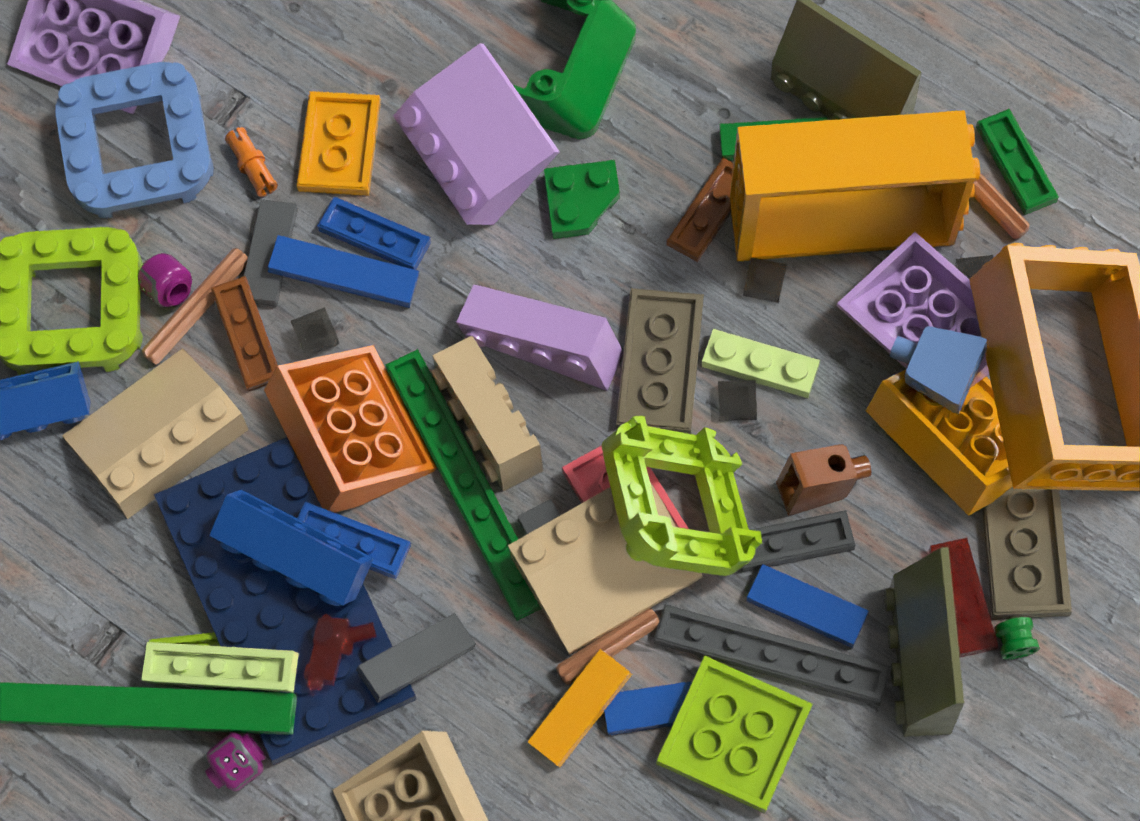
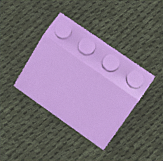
M28 0L7 65L63 86L86 76L162 62L170 48L180 16L141 0ZM137 106L120 110L133 114Z
M478 44L416 89L393 115L461 217L469 225H494L560 152L484 44Z
M916 232L909 236L837 303V307L889 354L897 336L918 343L926 326L981 337L970 280ZM985 355L971 387L989 375ZM897 360L907 369L908 364Z

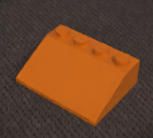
M374 345L279 365L264 389L323 509L336 513L359 507L426 476L437 468Z

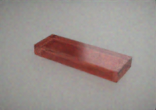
M962 538L930 545L929 553L939 548H949L960 657L997 650L998 642L968 539Z

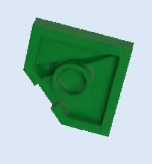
M615 160L544 169L553 239L589 235L597 226L598 220L609 207L612 208L620 199Z

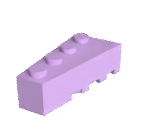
M473 284L456 321L465 339L473 336L479 347H489L608 391L624 354L605 317Z

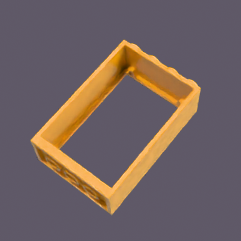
M965 110L738 127L729 193L737 261L895 250L914 232L932 247L954 245L958 232L963 231L964 228L963 216L969 213V198H973L975 192L974 182L980 179L979 159L973 158L971 147H974L975 143L974 127L972 124H967Z
M1011 243L1004 246L994 258L985 263L969 280L981 337L987 339L985 357L1013 489L1140 491V265L1137 253L1120 252L1119 249L1095 251L1089 250L1087 247L1062 249L1056 248L1055 245L1029 247L1024 246L1022 243ZM1030 289L1092 293L1127 447L1064 445Z

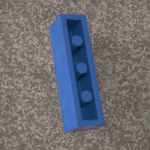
M79 361L0 380V440L8 438L13 432L26 430L29 433L38 432L47 428L48 424L63 421L64 424H71L82 420L85 415H89L91 401Z
M243 490L226 495L209 535L220 541L219 545L223 549L235 554L243 553L253 558L252 562L257 567L267 571H278L286 576V581L291 585L303 589L308 587L320 593L319 598L334 606L345 605L357 598L374 559Z

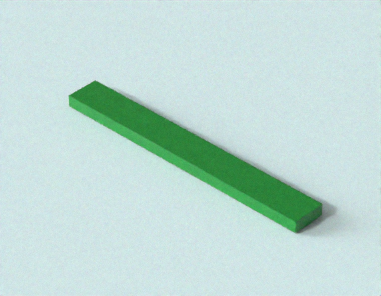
M417 349L385 364V368L516 621L540 610V605L510 555L508 545L517 541L518 538L419 350Z
M0 682V723L293 735L297 696L294 693Z

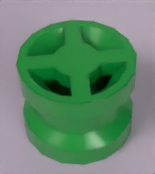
M1013 618L1003 621L994 627L996 636L1002 642L1000 649L1002 659H1019L1030 656L1040 650L1038 641L1032 636L1031 631L1034 628L1032 618Z

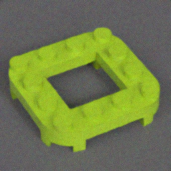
M111 227L32 231L15 236H7L0 241V360L8 368L17 371L18 375H23L79 361L81 368L103 366L106 372L120 369L119 364L130 358L136 349L141 348L143 335L140 331L141 290L138 283V272L143 262L135 243L125 230ZM102 266L101 327L30 331L32 277L36 276V270Z
M633 416L602 442L604 462L620 529L627 542L626 551L633 560L638 562L644 560L658 567L729 576L736 573L754 557L756 548L762 544L761 531L748 529L733 473L742 466V462L737 452L730 456L728 451L714 439L716 431L704 427L694 435L647 426L645 416ZM646 467L695 475L710 532L672 527L670 517L658 515Z

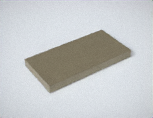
M630 289L616 429L623 423L628 422L633 416H645L646 424L649 427L691 434L704 294Z
M1011 487L993 503L982 508L992 619L1070 616L1072 607L1059 490L1013 489Z

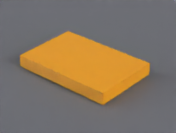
M309 91L297 180L298 192L369 196L381 105L380 95Z

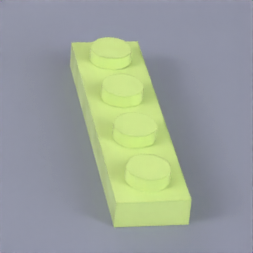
M147 642L141 680L146 683L294 693L298 653L288 650Z

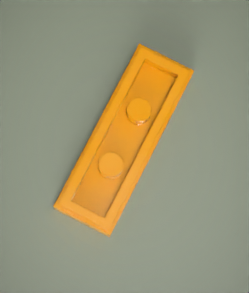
M599 649L528 740V743L558 767H561L633 674L603 650Z

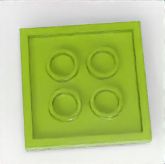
M704 656L656 764L760 812L766 813L813 704Z

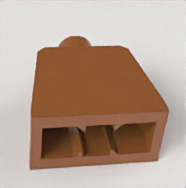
M843 444L791 453L776 481L788 516L843 500L849 495L857 480L871 476V464L866 455L851 458L847 447Z

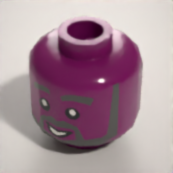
M161 253L150 257L142 264L138 272V283L140 290L155 304L167 308L179 305L187 299L191 291L192 276L190 271L172 255Z
M232 732L208 750L206 756L210 767L205 770V773L218 789L225 785L229 790L238 792L263 773L262 761L266 756L248 733L241 736L238 733Z

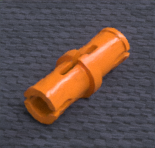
M236 128L239 137L231 130L225 136V141L238 159L237 165L239 170L248 176L259 197L267 196L263 189L265 187L269 194L273 193L277 189L278 184L264 164L265 157L260 150H256L245 128Z

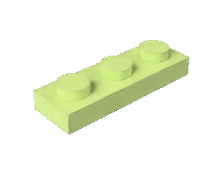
M713 329L702 360V367L809 398L820 360Z

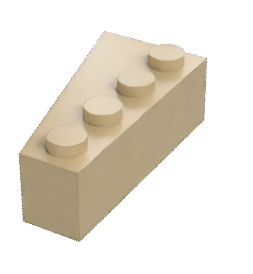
M470 336L432 355L435 369L431 370V374L439 390L441 391L446 388L451 400L447 402L457 421L463 419L469 430L464 433L472 450L475 452L480 449L486 461L482 462V467L490 482L498 481L501 489L505 491L543 472L540 443L534 434L530 436L526 427V421L520 411L511 413V410L514 408L509 394L503 384L498 383L495 385L493 381L496 379L495 372L474 337Z

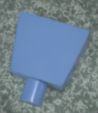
M926 326L918 343L897 336L892 346L890 357L908 364L905 372V383L959 415L986 353L987 339Z

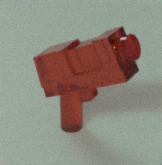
M327 614L319 618L313 638L314 647L309 664H306L304 672L305 680L308 681L307 687L314 690H322L323 684L334 686L342 653L350 656L353 651V643L377 637L373 622L349 628V619L331 618Z

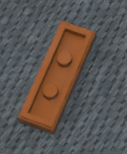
M725 158L721 160L667 239V246L696 262L700 260L731 214L729 198L733 169L731 161Z
M246 276L211 287L247 391L267 385L278 364Z

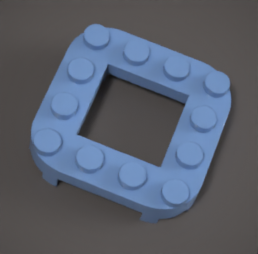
M157 62L86 76L65 84L60 88L55 115L66 181L76 203L86 211L97 214L99 218H113L112 212L179 198H182L183 202L187 203L196 199V194L206 186L210 176L213 177L214 167L210 156L200 93L192 75L181 63ZM163 101L173 160L104 174L95 125L96 114Z

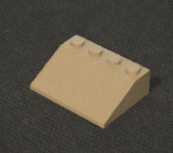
M182 348L70 429L62 437L124 516L129 519L155 499L154 494L175 485L248 431V427L240 410L221 387Z
M651 484L658 515L670 517L672 527H676L663 501ZM611 487L508 545L513 562L569 655L703 578L702 573L658 567L644 560L641 562L633 560L626 551L627 542L620 529Z
M421 731L333 789L346 821H488L447 732Z

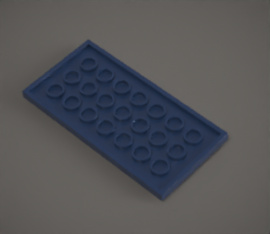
M287 437L154 494L220 646L288 650L298 653L294 694L297 696L293 735L260 734L273 765L417 700L410 684L377 703L357 673V668L360 664L393 647L364 584H362L355 600L345 605H330L319 598L320 593L308 587L303 589L291 585L286 581L285 575L276 570L267 571L257 567L252 562L253 558L243 553H231L219 545L220 541L209 536L226 495L239 490H243L295 518L298 517L304 502L321 507ZM240 689V691L276 692V691H261V690H246V689Z

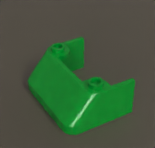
M541 0L542 3L562 8L587 18L563 73L550 69L539 70L530 77L526 88L513 86L544 129L575 139H587L593 136L599 128L636 40V26L634 21L613 0Z

